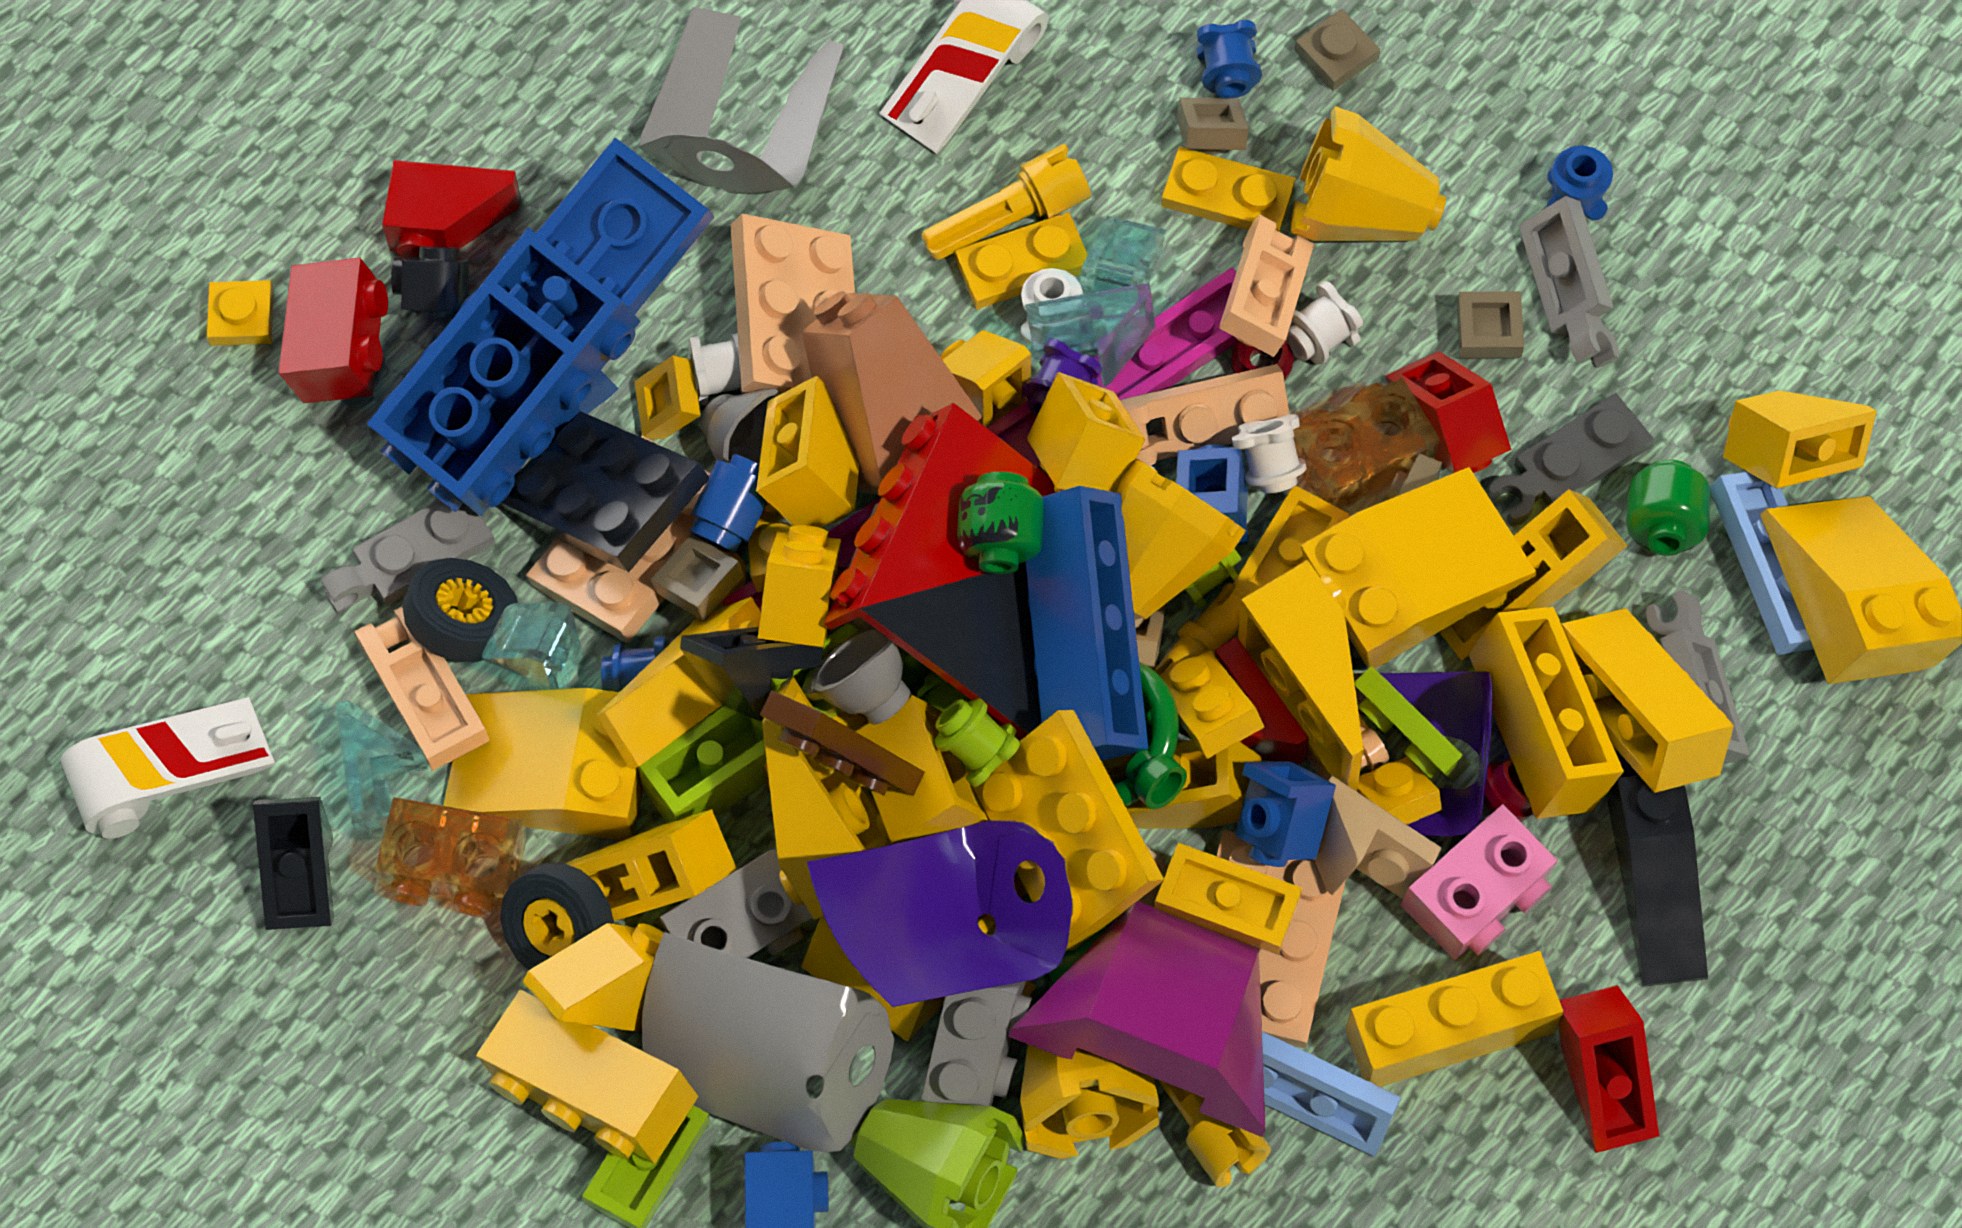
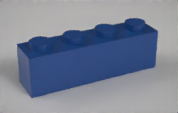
M1076 486L1043 496L1045 506L1042 548L1034 559L1026 562L1029 592L1028 607L1032 621L1035 650L1034 668L1038 680L1041 724L1058 710H1074L1101 761L1147 750L1148 740L1125 526L1121 510V493Z

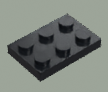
M580 411L569 424L563 427L558 437L533 466L521 475L517 484L501 504L518 521L626 572H630L704 486L709 476L699 462Z

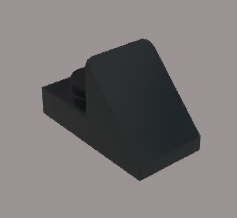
M759 627L681 636V651L717 699L724 706L760 722L764 719L760 713L769 697L771 678L788 679L793 677L794 670L821 667L823 647L758 639Z
M321 797L254 801L253 813L265 930L331 926L334 920L328 855L333 844V833Z

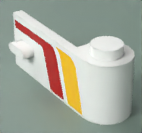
M954 0L953 7L955 10L879 114L938 154L957 131L1007 60L1015 64L1020 63L1039 42L1049 21L1046 12L1028 0ZM922 120V123H921V124H915V123H914V122H918V121Z
M249 697L93 736L74 744L60 758L86 831L92 834H102V837L106 839L119 838L137 829L140 825L139 819L145 815L152 800L255 774L275 765Z

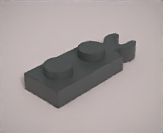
M1614 393L1517 456L1514 465L1522 475H1503L1498 477L1489 486L1487 495L1491 501L1505 493L1516 495L1521 504L1508 513L1506 521L1510 526L1521 524L1529 518L1534 503L1542 498L1547 506H1549L1568 489L1577 493L1584 492L1651 448L1654 438L1618 394Z

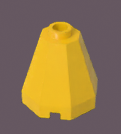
M1335 106L1330 112L1331 119L1325 118L1321 123L1303 165L1300 180L1305 181L1304 193L1309 195L1306 205L1294 200L1290 215L1291 233L1313 241H1417L1426 229L1434 231L1440 222L1446 204V196L1439 194V177L1359 114Z
M1136 459L1122 477L1116 493H1121L1122 498L1121 510L1125 526L1133 610L1139 616L1147 619L1234 550L1246 530L1179 484L1162 477L1157 473V470Z
M1028 1044L1020 1097L1022 1128L1027 1150L1058 1159L1079 1156L1073 1143L1109 1136V1150L1127 1147L1159 1126L1157 1107L1159 1108V1098L1154 1077L1078 1047L1071 1060Z

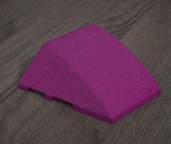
M1139 901L1135 902L1118 917L1011 1028L1008 1035L1059 1057L1071 1060L1077 1047L1204 1097L1199 1109L1200 1113L1260 1137H1263L1265 1133L1259 949Z

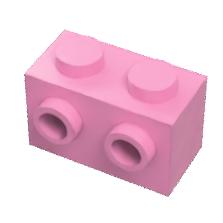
M1502 804L1408 888L1400 906L1455 961L1469 948L1479 956L1505 932L1506 928L1499 922L1516 906L1526 914L1550 892L1553 887L1546 879L1558 860Z

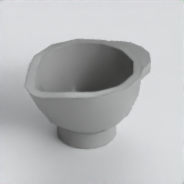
M772 388L736 396L723 394L714 398L707 405L701 418V429L707 437V443L716 461L721 460L730 463L733 455L737 454L760 465L767 403L769 400L781 395L780 391Z
M873 626L863 628L842 641L823 659L821 667H817L808 676L802 688L811 701L824 699L849 714L861 713L872 725L882 723L891 718L904 706L910 696V689L901 680L903 662L898 645Z

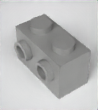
M773 848L738 868L702 893L685 900L654 920L663 933L666 932L747 958L765 946L771 956L792 946L806 936L800 925L813 917L804 904L796 905L787 895L779 876L781 868L778 864V855Z
M1026 981L945 996L921 1100L992 1106L996 1096L1007 1099L1017 1066V1059L1008 1057L1012 1037L1008 1035L1011 1028L1031 1009L1032 998L1022 996Z

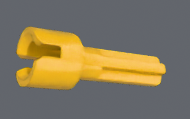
M1063 143L1020 165L1021 172L1017 174L1018 181L925 229L922 233V239L931 257L941 260L955 253V250L966 247L1034 213L1038 217L1044 216L1046 219H1049L1090 199L1092 196L1081 167L1076 159L1067 157V145Z
M1157 1079L1189 1124L1190 1128L1188 1129L1186 1145L1216 1187L1229 1186L1231 1183V1171L1229 1168L1236 1164L1241 1173L1250 1174L1267 1159L1271 1152V1147L1264 1137L1200 1113L1199 1109L1204 1097Z

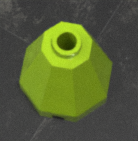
M884 1099L870 1110L850 1142L855 1147L853 1157L859 1167L923 1228H989L1017 1175L1018 1168L1007 1163L1009 1150L1011 1148L1022 1153L1025 1135L1014 1116L992 1106ZM950 1200L966 1205L964 1210L952 1209L949 1206Z

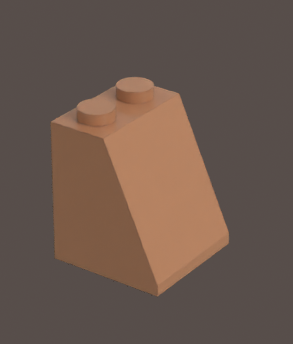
M844 291L838 292L816 308L814 315L817 319L802 331L811 377L818 376L825 383L860 465L857 485L858 492L879 495L878 488L886 474L897 465L905 448L901 443L905 430L920 414L929 415L954 402L977 421L982 417L897 295L869 294L868 292L863 294H846Z

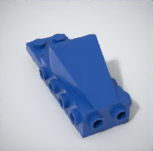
M614 138L537 233L528 227L516 243L504 253L498 265L479 288L465 300L456 316L437 339L424 350L419 361L396 389L383 400L377 412L367 423L368 426L388 441L380 452L409 475L419 466L434 479L426 489L454 512H457L462 504L465 503L478 515L482 516L488 507L493 508L499 505L511 492L515 483V474L529 457L536 458L544 452L553 437L569 424L580 411L588 414L609 399L619 389L601 369L610 359H618L630 347L635 338L634 329L641 322L635 314L714 219V215L698 200L617 138Z

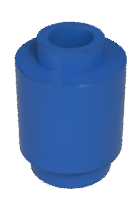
M737 454L733 455L730 463L717 460L690 514L695 520L689 532L701 540L732 554L736 553L741 541L748 543L767 504V501L756 491L759 464Z

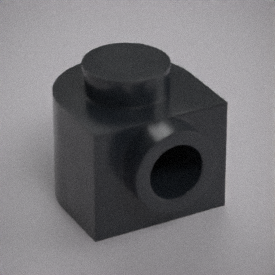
M419 246V256L393 259L391 287L393 295H401V310L459 311L468 298L469 260L457 258V247Z

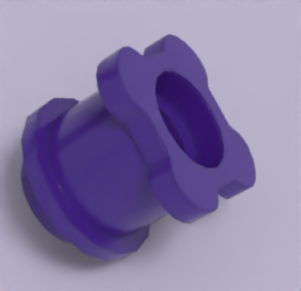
M1048 339L1043 347L1045 353L1039 362L1041 365L1040 370L1035 378H1028L1022 386L1023 394L1028 400V408L1036 416L1038 415L1058 372L1098 385L1096 378L1103 369L1101 364L1093 357L1082 355L1069 348L1060 340Z

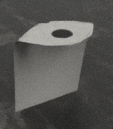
M692 7L667 75L642 131L638 148L683 176L703 186L719 187L728 193H759L794 188L800 183L805 174L844 45L828 40L808 61L806 69L791 87L785 107L776 119L768 144L761 158L725 140L707 137L735 44L741 16ZM713 151L720 153L734 163V168L720 170L709 167L700 161L702 152Z
M666 932L662 936L646 987L642 1012L643 1052L680 1070L699 1096L694 1106L707 1113L807 1150L821 1152L840 1151L853 1139L879 1097L892 1058L894 1037L890 1029L887 1011L868 992L764 964ZM871 1045L874 1050L873 1066L863 1082L859 1085H852L849 1080L852 1060L862 1047ZM813 1075H820L823 1079L821 1093L816 1099L810 1098L806 1091L807 1079Z

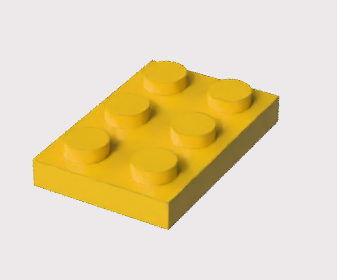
M1074 710L1056 711L1020 741L1018 750L1010 759L1001 763L981 785L973 787L990 820L1023 822L1033 827L1046 839L1053 841L1057 851L1065 859L1066 875L1072 896V916L1066 951L1075 950L1164 881L1160 870ZM1031 860L1024 861L1019 864L1016 871L1034 903L1040 899L1044 892L1045 878L1042 869L1037 863Z

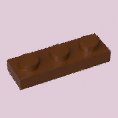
M771 690L760 713L761 716L783 728L778 740L814 757V760L848 776V779L882 796L885 795L889 785L914 796L925 772L826 714Z

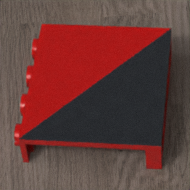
M953 402L929 415L920 414L905 430L901 439V443L905 448L897 465L886 474L880 483L878 494L882 498L874 515L863 524L855 537L854 545L858 550L850 567L839 576L832 587L830 597L834 602L823 625L831 630L861 617L971 700L982 699L987 704V712L991 714V718L999 726L1010 723L1017 730L1015 737L1021 741L1041 725L1042 721L1038 680L1034 668L1035 650L1031 613L1028 607L1029 592L1026 562L1018 564V570L1013 573L992 574L982 571L979 568L978 561L964 555L957 543L959 499L968 486L977 483L979 476L990 472H1010L1022 475L1028 479L1029 486L1036 489L1042 497L1056 493L1054 490L1055 485L1048 475Z

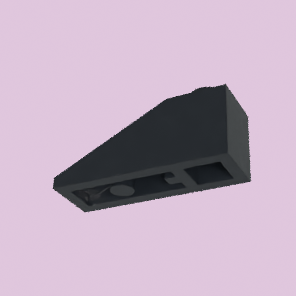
M1639 775L1619 777L1607 803L1642 987L1707 980L1708 970L1695 835L1686 787L1683 785L1654 793Z

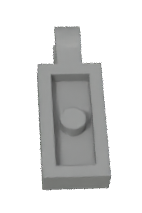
M1565 196L1518 226L1551 332L1559 335L1569 333L1570 348L1575 360L1582 363L1593 357L1595 367L1600 368L1619 358L1616 340L1600 320V316L1614 307L1581 202Z
M438 500L352 548L354 557L359 565L344 566L323 577L321 582L327 590L325 595L337 614L375 592L378 593L385 606H388L406 595L413 576L426 564L444 558L469 559L495 544L494 535L483 518L465 503L462 504L457 512H454L445 503Z
M1678 591L1674 593L1675 601L1678 605V613L1675 619L1670 622L1666 608L1651 604L1646 607L1647 622L1653 631L1665 636L1660 638L1663 649L1688 673L1696 685L1734 725L1723 764L1737 762L1750 756L1715 640L1704 635L1701 625V606L1697 598L1692 594Z

